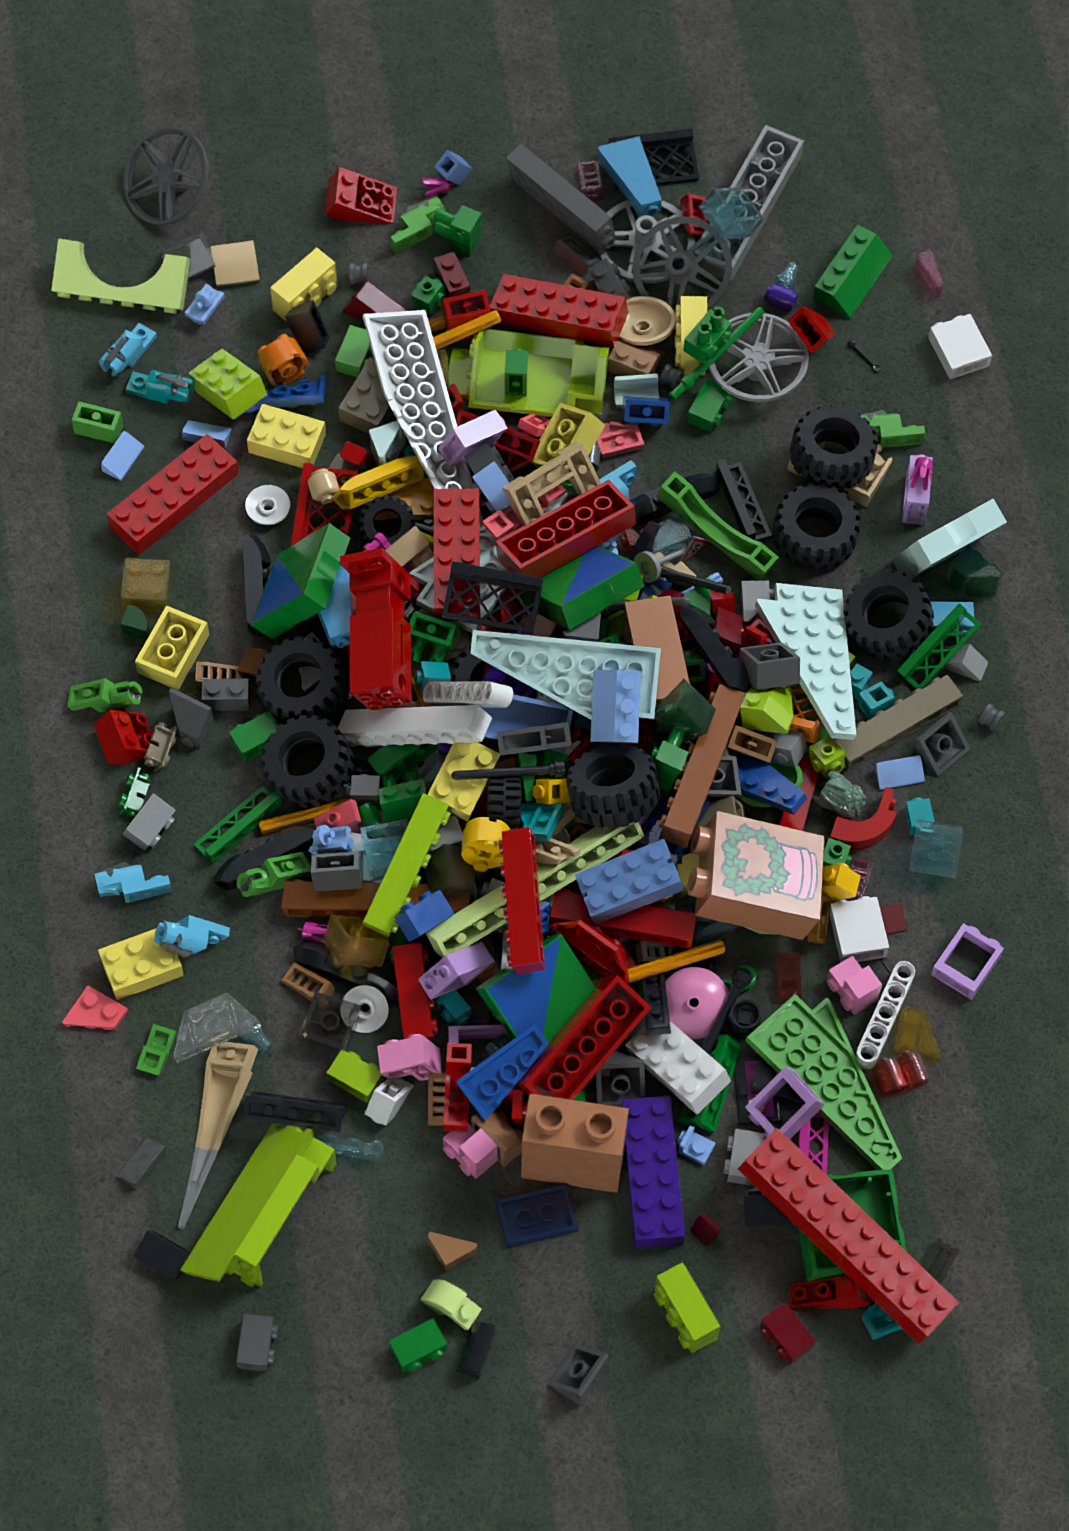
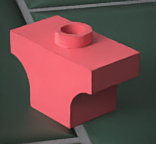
M352 799L314 818L316 829L320 825H327L329 828L348 826L351 829L350 832L353 833L363 831L357 803Z

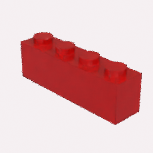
M421 942L392 946L404 1039H407L412 1034H420L429 1041H435L434 1033H438L437 1020L432 1019L431 1010H435L434 999L429 998L418 980L426 973L425 963H429L428 950L423 949Z

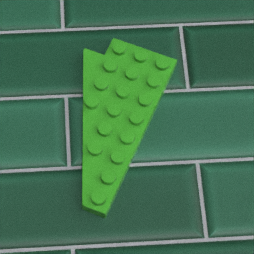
M794 994L755 1029L745 1041L778 1074L785 1066L793 1069L825 1104L818 1113L876 1170L893 1169L901 1161L902 1156L830 1000L825 998L816 1008L811 1010Z

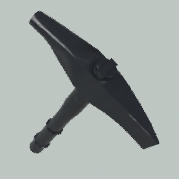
M649 521L627 559L634 561L638 553L644 551L652 552L656 535L661 526ZM661 566V578L684 582L694 587L698 586L712 590L715 593L719 592L728 595L731 591L730 586L720 582L710 581L699 576H692Z

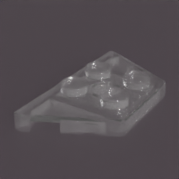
M226 992L183 1012L173 1057L179 1063L261 1026V1023Z

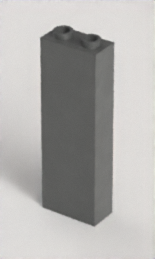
M520 144L506 157L511 179L598 252L602 253L614 244L616 237L612 218L530 150Z

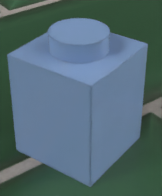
M449 150L444 153L434 166L447 180L461 185L473 170L461 156Z

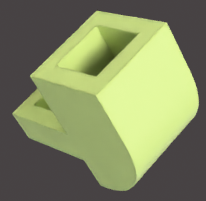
M433 1280L420 1299L439 1315H447L465 1330L470 1328L482 1310L466 1297L467 1294L444 1280Z

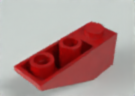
M848 1275L789 1284L791 1309L855 1308L871 1305L870 1297Z

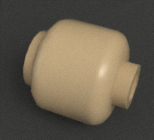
M319 469L312 472L311 477L308 479V486L313 500L321 501L322 504L334 501L332 498L339 490V486L333 472L328 471V469Z

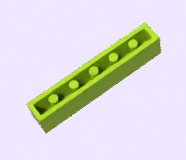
M422 794L363 921V926L387 937L390 936L391 931L396 933L399 925L394 917L400 914L402 906L411 901V898L408 897L411 888L416 890L421 877L418 876L421 867H427L431 858L428 851L431 846L436 847L441 834L437 833L440 825L445 826L451 813L447 812L449 804L427 794Z

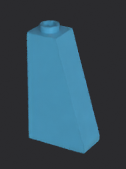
M635 137L599 146V163L638 214L645 216L660 212L662 199L640 138Z
M341 565L337 571L326 608L317 613L331 648H342L350 643V616L352 613L349 573Z

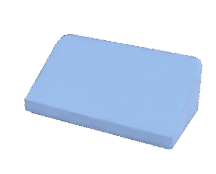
M188 420L183 428L182 438L185 441L196 443L208 434L222 448L226 449L231 428Z
M123 431L102 461V472L122 481L144 449V445L129 433Z
M920 755L875 764L874 772L879 790H885V787L897 788L925 782Z

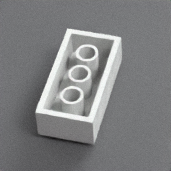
M671 1021V1034L647 1036L645 1025L625 1045L630 1055L644 1060V1068L698 1115L731 1082L726 1069Z

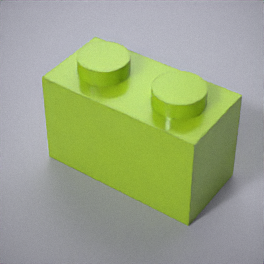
M341 1050L327 1071V1081L368 1104L374 1090L384 1080L379 1066L374 1063H365L359 1055L352 1051L347 1053Z

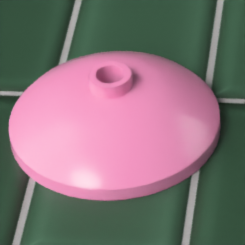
M689 967L672 974L665 982L670 1021L690 1039L705 1038L708 1036L729 994L728 989L720 977L707 969ZM692 998L698 999L699 1004L697 1007L690 1006L689 1002Z

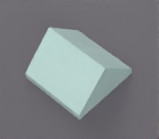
M395 421L369 430L371 449L377 466L379 467L396 460L405 446L404 431L399 422Z

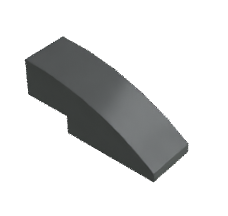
M569 722L497 732L500 755L572 746Z

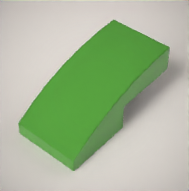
M153 1024L147 1044L143 1046L136 1069L160 1076L177 1032Z

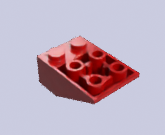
M339 167L328 179L325 215L340 221L393 224L397 187Z

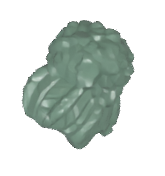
M828 772L830 780L823 787L819 797L813 796L815 803L820 807L835 811L838 816L844 819H852L855 815L859 816L866 804V796L858 785H852L840 773Z

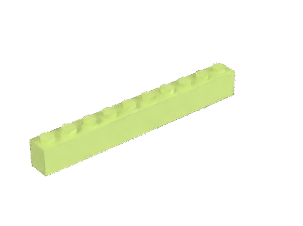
M632 822L629 823V826H616L614 829L594 827L568 844L579 848L581 855L570 857L561 861L560 864L537 863L540 901L576 880V873L605 862L645 837L639 823ZM502 885L426 932L437 954L443 958L448 954L464 949L507 923L504 918V907H507V900L503 897Z

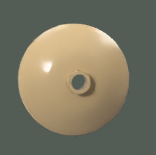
M645 296L626 300L629 314L620 333V340L632 345L647 346L666 339L673 332L676 323L675 313L666 302Z

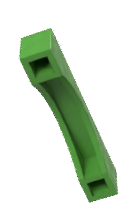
M674 472L660 487L656 496L757 581H761L773 568L779 557L761 542L741 534L724 522L705 504L694 487L677 472Z

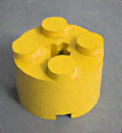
M479 817L468 821L463 831L461 851L463 859L472 865L474 870L479 872L499 867L500 863L504 862L503 854L501 855L499 850V840H502L501 831L510 830L509 826L498 819L497 823L489 821V817Z

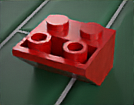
M486 289L445 298L440 301L446 331L491 312ZM472 334L454 343L474 339L475 334Z
M109 710L94 724L108 764L125 765L142 759L150 743L157 746L156 743L150 741L152 732L144 713Z

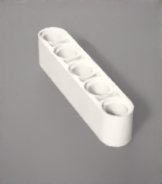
M900 961L892 971L857 1049L856 1058L861 1069L869 1070L873 1068L880 1056L913 982L915 968L910 962ZM899 972H904V973H906L909 977H908V978H901V977L898 975V973H899ZM890 992H895V993H897L900 997H899V998H892V997H890L889 993H890ZM880 1013H888L891 1017L888 1019L882 1018ZM878 1033L882 1038L874 1039L870 1034ZM869 1053L872 1059H864L861 1054Z

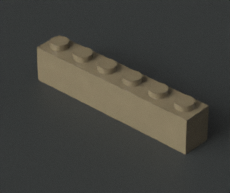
M948 675L941 679L937 677L924 689L918 688L913 691L910 697L905 700H897L886 711H878L867 722H859L855 725L856 737L854 740L834 739V743L840 745L846 753L845 768L847 771L960 706L963 698L962 693Z

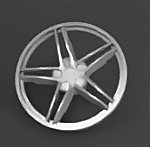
M628 200L616 205L607 212L612 218L616 213L626 208L633 227L632 231L615 232L616 240L612 245L613 247H633L628 271L619 268L621 274L618 276L620 278L635 283L632 273L634 255L639 242L652 227L670 218L683 217L682 212L678 208L665 201H662L661 207L672 212L674 215L658 222L651 216H640L636 210L638 219L635 222L630 209L632 205ZM674 224V225H671V226H672V228H673V230H674V229H676L678 226H680L681 224ZM667 227V228L664 230L665 233H666V235H667L668 233H670V231H669V229H668V227ZM660 231L652 236L642 252L643 256L640 265H644L649 252L665 260L668 259V254L659 250V248H662L666 251ZM688 236L687 250L695 244L694 236ZM671 246L672 252L676 251V248ZM605 250L602 253L598 252L601 260L607 258L611 264L613 263ZM670 277L641 278L642 284H651L668 280Z
M752 313L739 315L728 320L732 323L731 328L741 324ZM764 313L757 320L761 323L753 346L737 339L726 350L742 361L722 377L716 369L715 362L709 367L712 377L723 390L734 397L751 402L773 401L790 394L804 379L809 362L808 348L790 323L780 317ZM765 322H767L769 327L766 342L760 343L762 330ZM773 324L787 331L795 339L800 349L769 350ZM802 362L801 369L795 380L789 386L780 390L771 368L773 366ZM740 368H744L742 371L731 377L728 381H724L730 375L732 376L735 372H737ZM767 372L771 378L773 385L777 390L776 393H774L768 379L766 378ZM748 377L750 380L760 381L763 388L767 390L768 395L746 394L732 388L731 385L736 382L739 383Z

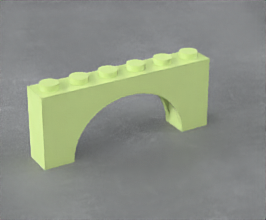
M58 239L51 291L57 292V297L62 298L78 295V300L92 301V298H99L100 303L113 305V301H120L121 306L134 308V304L143 305L142 309L155 311L156 307L164 308V312L177 314V310L183 311L190 258L165 254L159 271L145 283L133 287H115L101 281L90 270L84 255V243Z

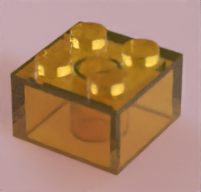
M125 558L120 596L122 609L126 610L129 604L139 608L141 611L163 612L166 605L169 606L172 581L171 561Z
M330 915L323 938L338 963L345 966L355 964L369 968L383 966L390 941L387 936L363 926L365 917Z

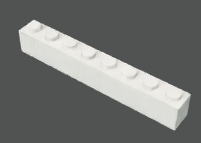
M479 705L384 708L376 711L369 709L346 710L338 729L351 747L358 745L387 746L392 744L420 745L426 743L435 745L437 743L454 744L460 742L469 744L471 742H482L492 717Z

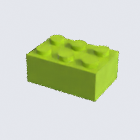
M224 349L214 353L210 358L188 373L190 379L194 380L195 391L233 420L268 395L260 375Z
M683 1262L658 1275L654 1286L656 1291L653 1293L654 1298L659 1306L664 1305L667 1310V1321L672 1328L676 1326L680 1333L678 1339L683 1348H689L690 1352L694 1353L718 1340L720 1325Z

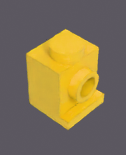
M550 777L536 779V785L532 790L536 803L558 804L570 802L566 778L554 779ZM557 785L560 787V796H557Z

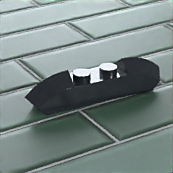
M700 473L684 478L694 487L702 500L719 492V476L710 473ZM660 487L630 500L635 506L636 525L632 527L673 512L672 509L656 497Z
M248 535L242 541L246 621L248 631L255 637H261L263 633L251 626L264 590V582L268 580L267 567L271 565V559L264 543L256 535Z
M694 605L682 606L679 614L682 626L724 686L747 693L748 676L741 658H734L728 646L724 647L720 642L722 638L716 628L711 629L716 622L705 611Z
M296 825L278 831L280 834L278 837H270L263 845L248 849L242 856L235 854L220 867L213 883L222 889L233 890L237 888L236 881L240 874L250 869L260 868L266 859L304 852L313 844L314 839L312 835L314 830H316V826Z
M303 942L293 947L295 963L353 988L361 985L372 986L383 993L387 1002H394L399 997L396 977L383 969L313 942Z

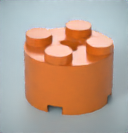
M287 334L278 336L275 341L262 346L257 351L259 355L258 363L273 386H277L276 383L282 382L287 385L298 380L304 375L303 369L305 366H309V361L294 338L288 337Z

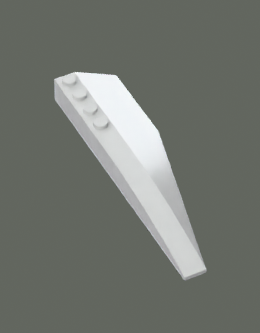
M425 310L364 314L363 319L384 396L435 489L474 488L467 461L465 460L449 467L438 449L450 432L457 427ZM480 510V527H481V526H483V524H482L483 518H482V514H481V510Z

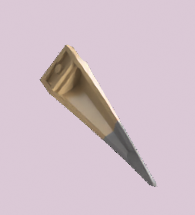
M214 1041L206 1062L200 1121L188 1186L178 1223L180 1230L187 1223L253 1074L251 1068L258 1052V1048L254 1045Z

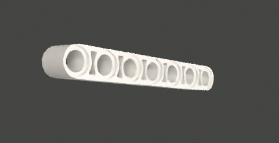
M489 681L427 682L423 690V701L439 706L479 705L480 707L506 708L510 705L513 697L512 687Z

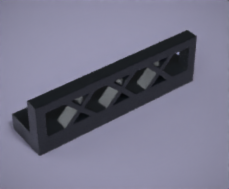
M725 459L717 461L716 474L720 477L721 486L741 533L758 542L772 538L742 463L738 462L728 465ZM738 469L741 475L738 482L733 479L730 471ZM738 487L747 490L748 496L746 500L741 498ZM746 505L755 509L756 514L754 518L749 517ZM753 524L763 527L765 533L756 536Z

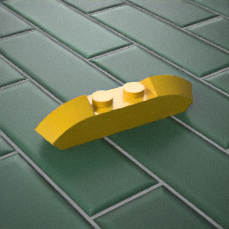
M417 456L402 457L352 477L343 484L332 499L341 509H352L372 501L375 497H381L423 480L425 470Z

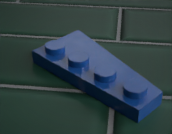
M326 375L319 376V381L308 383V379L299 381V384L296 386L278 385L270 392L266 389L268 395L244 413L260 410L262 404L275 408H296L299 405L309 404L310 406L324 403L327 387Z
M743 755L737 760L741 794L792 815L807 800L804 791L766 762Z
M534 1024L456 1081L458 1087L485 1122L549 1046V1042Z

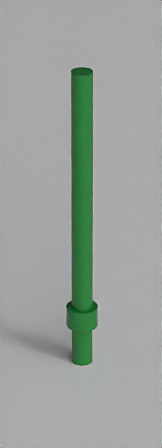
M758 307L732 332L730 340L719 347L715 358H710L705 365L700 363L689 375L686 374L679 381L680 384L669 393V396L676 400L685 390H689L695 384V380L765 313L764 310Z

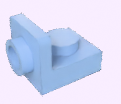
M690 1126L687 1132H681L677 1140V1144H679L678 1153L705 1165L716 1143L695 1133V1128Z

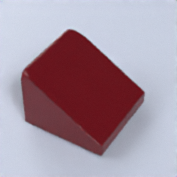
M901 903L880 908L886 935L906 931Z
M702 1212L691 1227L690 1232L708 1247L719 1236L720 1227Z

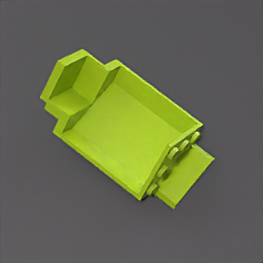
M484 329L479 331L478 335L475 334L472 344H470V349L452 347L446 388L452 383L455 384L461 398L469 400L468 407L552 417L559 404L563 403L591 412L592 414L602 415L609 348L584 345V341L569 338ZM521 349L528 351L527 396L505 395L506 350Z
M272 1123L180 1271L218 1282L224 1273L232 1275L234 1272L241 1276V1281L248 1286L253 1287L255 1284L261 1287L263 1280L259 1266L260 1261L309 1182L315 1183L324 1168L330 1172L333 1171L337 1165L335 1149L315 1139L312 1129H306L303 1132L299 1127L286 1125L284 1128L279 1124Z

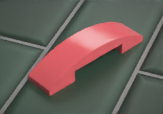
M561 484L537 498L543 512L566 493V489ZM511 506L504 511L498 510L482 521V524L496 540L523 527Z

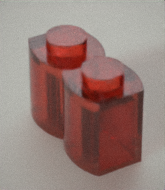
M906 1051L901 1053L897 1059L890 1060L889 1057H886L876 1062L872 1073L882 1097L927 1084L929 1076L919 1052L912 1053V1051Z

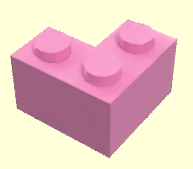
M851 956L829 969L827 984L833 992H838L841 997V1004L846 1011L850 1010L853 1015H856L878 1001L882 984L869 966L862 969L855 958Z
M412 1034L407 1039L388 1040L385 1044L377 1046L380 1073L389 1080L413 1075L419 1081L428 1080L429 1074H443L440 1049L423 1035Z
M469 1123L467 1132L450 1131L443 1137L444 1152L449 1158L453 1159L455 1157L461 1163L459 1167L467 1176L472 1175L477 1179L498 1161V1145L482 1129L476 1131Z

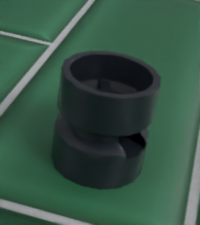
M746 999L739 1000L732 1006L728 1028L734 1037L746 1040L759 1027L761 1019L759 1006L755 1002Z

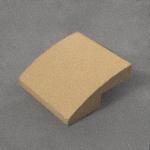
M253 241L211 246L212 257L216 265L214 272L217 287L260 281Z

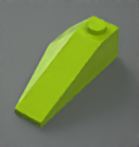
M752 686L746 693L740 706L742 728L788 734L793 722L791 687H772L768 691H759Z

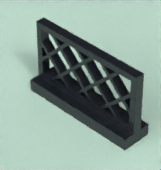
M692 128L608 138V144L639 137L644 152L649 155L648 163L653 158L662 164L656 172L651 169L656 185L700 179ZM689 146L690 154L686 158L677 153L680 147ZM665 149L670 153L665 161L656 155L659 150ZM673 156L682 161L677 169L668 163ZM686 164L693 169L694 175L686 176L680 170ZM664 167L673 172L670 178H664L659 174ZM614 182L615 190H618L619 187Z
M452 561L442 618L515 632L520 631L521 633L533 635L544 579ZM454 580H465L469 588L457 594L453 588ZM481 583L487 584L492 591L483 598H480L474 590ZM503 588H508L514 596L503 603L497 592ZM472 591L478 601L467 608L460 597ZM526 592L535 593V602L528 607L519 598ZM495 595L501 605L489 612L483 601ZM457 599L465 609L457 615L448 613L449 605ZM517 599L523 610L512 616L506 605ZM481 604L487 614L480 619L474 618L470 610ZM504 608L510 619L503 623H498L492 615ZM531 608H533L532 615H531L530 612L528 611V610H530ZM526 612L531 619L530 627H520L515 619Z
M253 1091L251 1094L247 1093L245 1095L243 1119L340 1132L342 1121L348 1111V1104Z

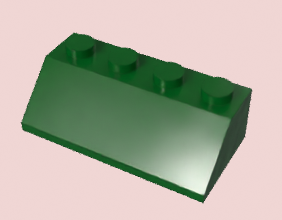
M857 224L816 283L813 300L851 319L893 257L877 234Z

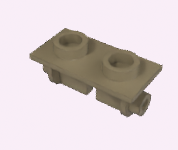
M163 722L155 725L150 741L156 743L157 746L150 743L144 756V764L148 767L154 766L153 772L166 767L170 759L168 753L177 739L175 733L178 726L175 725L168 729L167 724Z

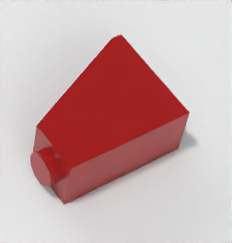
M805 306L787 320L812 354L836 334L825 317Z

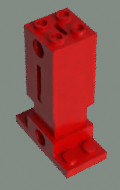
M383 548L340 556V565L349 573V590L356 596V615L350 616V693L365 707L374 711L386 706L399 707L403 703L412 702L411 625L404 619V601L411 600V594L419 593V583Z

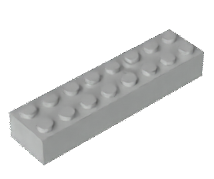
M767 125L764 126L709 223L722 235L730 249L732 257L730 284L802 157L803 140ZM705 230L701 239L709 234L707 230ZM713 236L693 254L698 257L715 240V237ZM717 243L698 262V266L713 275V277L723 280L725 259L722 248Z

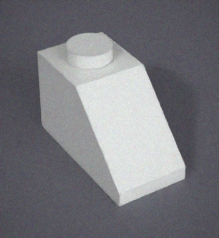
M401 1078L385 1080L374 1090L365 1115L371 1117L374 1122L386 1126L395 1117L414 1085Z

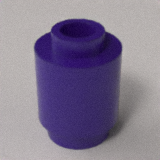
M774 283L772 287L768 286L764 298L767 299V304L787 311V309L793 310L798 294L794 293L792 289Z

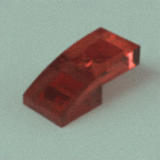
M776 953L777 999H790L794 994L801 999L800 953Z

